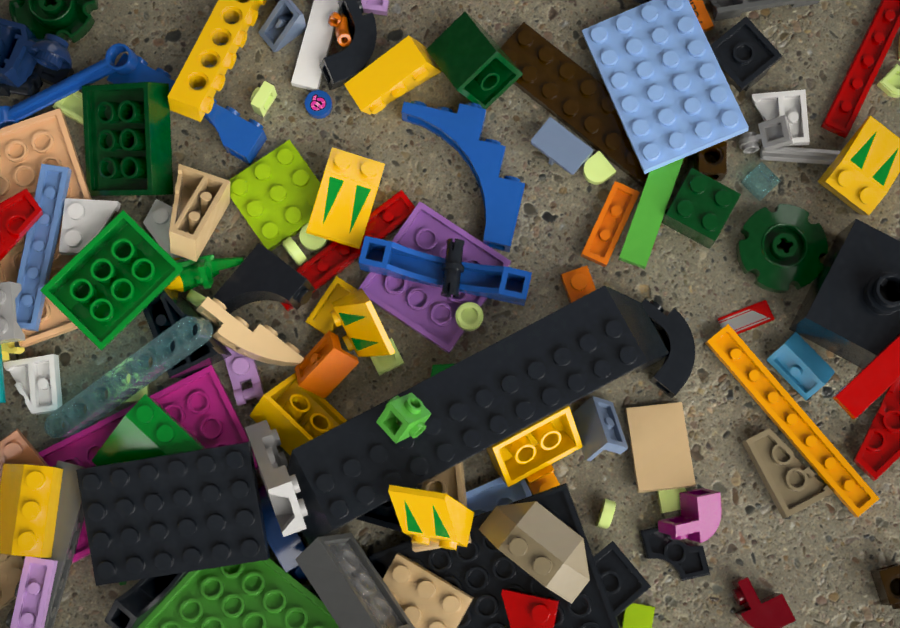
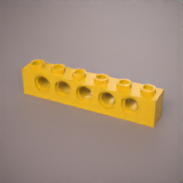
M218 0L167 96L170 111L199 122L202 121L205 113H210L216 91L220 92L225 83V74L228 69L231 70L237 57L236 52L239 47L243 48L248 35L247 31L250 26L253 27L258 18V9L260 5L264 6L267 0ZM199 86H200V87H203V88L200 89V90H195V89H194L195 87H199Z

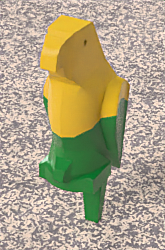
M214 254L199 256L197 261L184 257L174 258L184 271L165 289L177 290L179 292H185L197 286L209 289L214 282L213 278L220 274V270L238 266L244 261V258L215 259Z

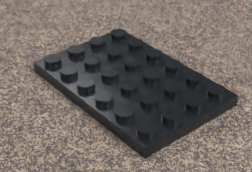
M251 441L76 470L96 586L263 561L270 558Z

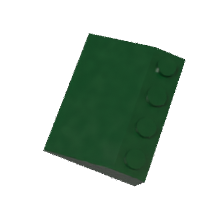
M138 82L82 86L86 184L91 196L173 194L170 107L167 97L169 95L168 83Z

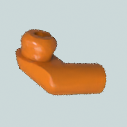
M332 12L328 23L330 26L335 27V35L339 45L346 47L351 43L347 17L343 13L340 15L337 12Z

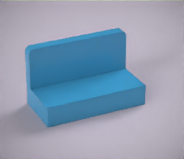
M797 332L793 333L784 344L766 359L805 400L821 389L835 373Z

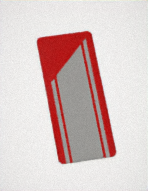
M766 300L718 318L721 329L729 324L737 334L774 320Z

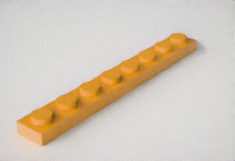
M729 324L705 342L854 517H859L880 499Z

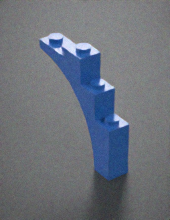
M420 101L404 102L401 110L402 121L421 126L441 137L459 153L470 167L479 185L484 203L485 232L483 243L492 249L510 252L525 183L520 182V179L513 176L499 177L506 146L493 139L480 140L486 119V109H483L479 104L468 102L466 105L460 103L458 112L453 113L451 109L446 107H437V109L426 107L427 105Z

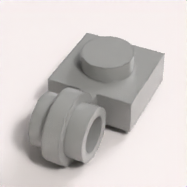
M785 115L758 123L760 134L755 132L744 133L740 136L738 142L739 148L745 154L757 152L760 149L761 143L766 152L793 144L788 119Z

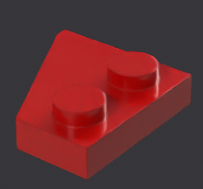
M502 589L501 594L511 628H554L559 600Z

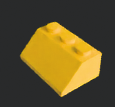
M296 373L264 394L249 415L256 423L267 420L271 430L276 428L282 444L280 446L290 456L293 449L347 421L324 398L298 386Z
M568 405L487 448L495 470L507 487H510L582 448L583 445Z
M3 464L0 485V554L51 558L63 469L27 464Z

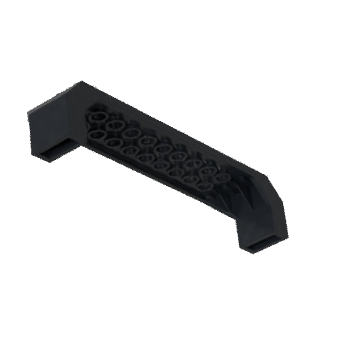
M604 285L399 393L398 396L402 397L412 392L432 413L425 422L426 429L416 438L410 436L395 444L377 424L376 421L384 411L386 404L392 399L390 398L293 449L288 466L289 476L295 474L301 492L295 493L297 500L303 498L308 515L303 517L307 529L302 530L309 545L317 537L339 533V529L390 501L389 485L414 488L614 380L634 371L638 373L661 361L669 352L641 302Z

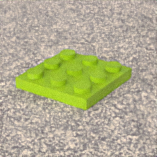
M290 140L229 180L231 200L261 243L269 251L281 245L288 237H293L299 233L302 227L309 223L321 184Z

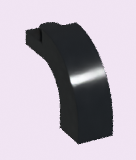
M339 0L338 2L341 12L348 20L351 43L345 50L324 57L320 64L329 90L343 86L361 72L374 51L377 39L375 18L373 12L362 15L363 6L360 0Z
M644 299L641 304L655 329L663 337L669 352L665 357L664 363L651 378L650 382L667 396L673 398L687 382L692 372L695 361L694 338L686 320L675 308L666 316L663 313L664 309L653 300L649 302L647 299Z

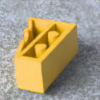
M408 35L347 81L344 85L359 109L369 115L376 114L383 110L390 102L442 72L427 52V48Z

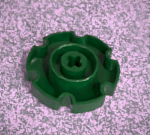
M98 0L9 1V12L12 21L26 25L39 40L44 39L45 34H53L64 40L70 39L73 43L79 41L94 25L95 20L90 13L98 9Z
M778 204L775 212H770L767 207L756 211L742 226L740 232L744 234L745 240H740L736 244L737 259L744 274L749 272L755 274V285L770 292L785 293L789 290V285H794L797 290H800L816 279L821 273L824 265L819 261V257H823L828 253V242L820 223L811 224L808 221L809 212L794 205ZM777 246L785 247L787 251L784 252L783 249H778Z

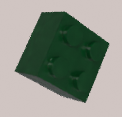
M691 168L661 223L710 249L717 240L741 194Z

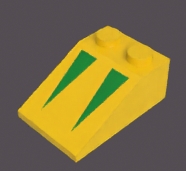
M868 116L817 182L858 214L870 215L887 194L900 172V138L872 116Z
M332 147L306 233L360 249L385 164Z
M362 288L332 302L335 310L331 311L330 314L337 327L343 325L347 335L342 338L349 352L355 350L358 357L386 356L396 353L371 300Z
M389 485L388 492L402 532L412 537L411 542L427 546L430 541L440 542L439 547L449 550H456L457 546L467 547L474 516L473 511L446 493Z

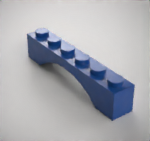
M123 53L115 67L123 66L128 60V55ZM137 56V67L132 73L120 75L114 72L106 79L109 84L138 82L168 83L169 93L175 83L174 80L170 79L171 75L158 67L156 70L147 66L148 63L139 56ZM214 99L212 110L209 114L205 113L204 117L218 132L227 153L251 165L267 140L263 130L264 127L253 119L246 121L239 117L240 113L229 106L223 108L217 105V101Z
M369 236L364 237L358 262L360 270L442 288L444 272L441 268L442 264L445 263V258L420 252L392 241ZM462 262L464 273H461L459 292L525 306L532 272L506 266Z

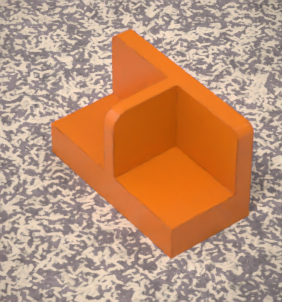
M329 330L304 357V360L295 367L298 386L321 398H326L358 365L359 360L356 356L343 350L338 335Z

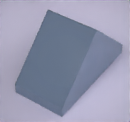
M279 0L258 33L273 52H278L302 34L307 26L303 13L292 0Z

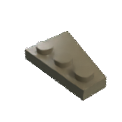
M770 428L742 441L783 519L834 493L827 485L824 486L814 476L815 473L808 466L805 467L794 456V452Z

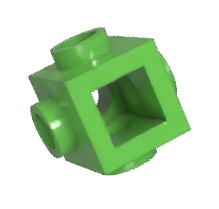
M411 392L402 397L398 395L393 397L386 404L384 411L376 422L396 444L410 436L412 438L418 437L426 429L425 422L432 413Z

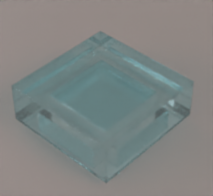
M762 162L741 181L759 201L781 182Z

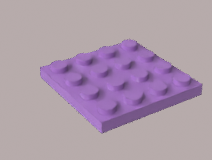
M420 201L392 240V242L445 258L447 239L452 238L453 242H455V239H461L465 241L462 262L509 267L511 264L509 259ZM372 272L368 274L358 290L363 289L372 303L448 354H450L465 332L456 323L455 315L458 307L466 302H473L482 307L487 300L485 297L459 292L458 298H453V295H451V298L441 296L442 288Z

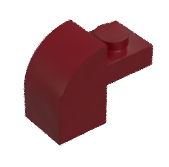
M740 577L732 581L735 588L732 590L733 596L740 606L744 605L745 607L735 614L746 626L750 628H782L796 621L782 593H774L759 600L748 577Z

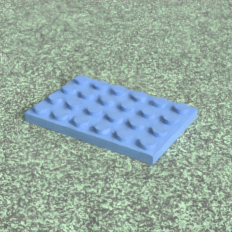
M651 0L582 30L585 42L644 174L748 131V124L689 0Z

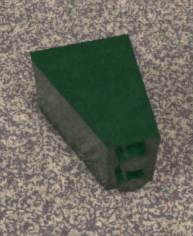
M466 12L460 15L426 49L455 89L472 103L482 106L483 109H487L523 75L520 69L481 25Z

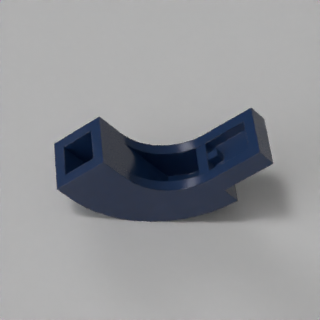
M263 485L259 488L267 541L285 572H288L289 575L301 584L308 579L295 559L307 548V545L299 532L283 537L267 491Z

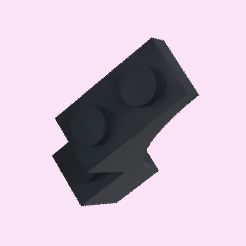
M188 572L141 579L126 593L115 599L104 621L112 628H137Z

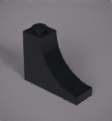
M258 243L211 299L216 298L227 307L226 311L229 314L246 304L263 300L282 302L298 310L301 305L306 304L310 300L315 288L304 276L262 244Z

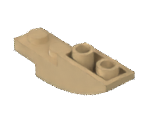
M207 296L196 309V311L218 327L212 337L239 354L260 362L279 366L295 367L304 360L299 355L300 350L289 342L285 344L277 337L278 333L272 327L258 324L251 331L248 329L249 324L239 316L233 317L226 311L227 307L216 298L210 299Z

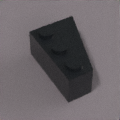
M164 289L143 310L169 378H186L232 355L222 343L212 337L213 332L178 291Z

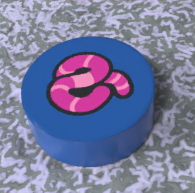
M315 90L307 95L305 108L311 117L322 119L327 117L332 111L331 97L325 91Z

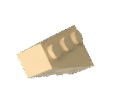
M178 164V176L169 228L170 253L193 261L198 260L230 204L229 180Z

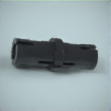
M450 238L446 241L445 263L442 264L441 268L444 272L441 296L451 298V295H453V298H458L461 273H464L462 257L465 241L455 239V242H453V239Z

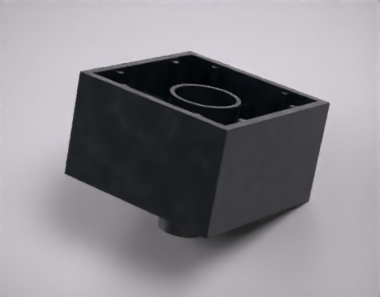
M855 219L834 240L823 262L824 268L814 279L789 330L797 332L800 336L863 369L900 334V241Z

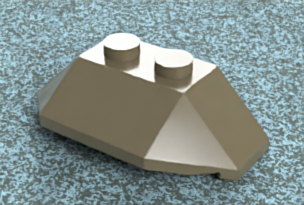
M537 501L496 506L479 528L482 534L498 550L543 586L571 604L590 581L584 538Z

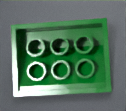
M122 210L40 291L102 351L184 269Z
M145 394L123 417L91 461L98 466L204 449L205 447L159 403Z

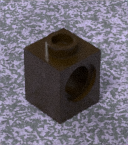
M720 142L694 153V169L716 181H722L727 174V142ZM704 155H713L716 163L707 162Z
M900 563L870 571L881 605H892L893 609H899L900 589L894 595L890 590V583L893 579H896L900 585Z

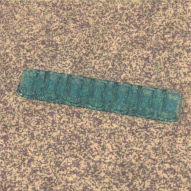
M186 316L180 319L51 413L45 421L46 433L52 438H68L93 425L208 342L213 334V327L210 321L193 316ZM197 324L198 331L197 334L193 336L192 329L193 326ZM174 340L175 349L173 352H171L170 345L171 342ZM150 357H152L153 364L151 368H149L148 365ZM128 373H130L131 376L129 384L126 380ZM106 389H108V398H107V399L105 398V391H106ZM84 405L87 408L86 414L83 412ZM63 420H64V423H65V428H64V430H63V428H62Z

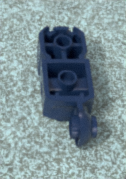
M0 18V83L17 88L20 87L33 73L36 63L56 71L60 70V68L71 69L72 58L67 50L69 43L53 34H45L44 39L39 40L26 25Z

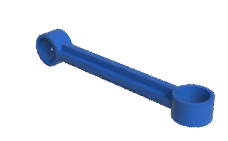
M118 43L112 45L107 50L105 59L13 106H0V129L18 123L20 120L81 90L82 86L91 85L114 72L120 75L132 73L137 67V55L125 44ZM122 52H128L127 62L121 67H115L116 57Z

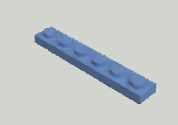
M41 164L34 199L42 209L43 215L27 231L16 282L21 284L22 288L15 299L16 318L18 325L24 330L39 331L46 297L40 290L49 282L63 216L64 201L67 196L72 172L69 167Z

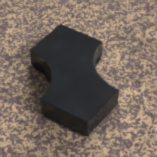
M658 526L639 531L646 559H661L669 563L677 571L681 581L710 575L703 546H689L679 540L671 539L670 535L659 532Z

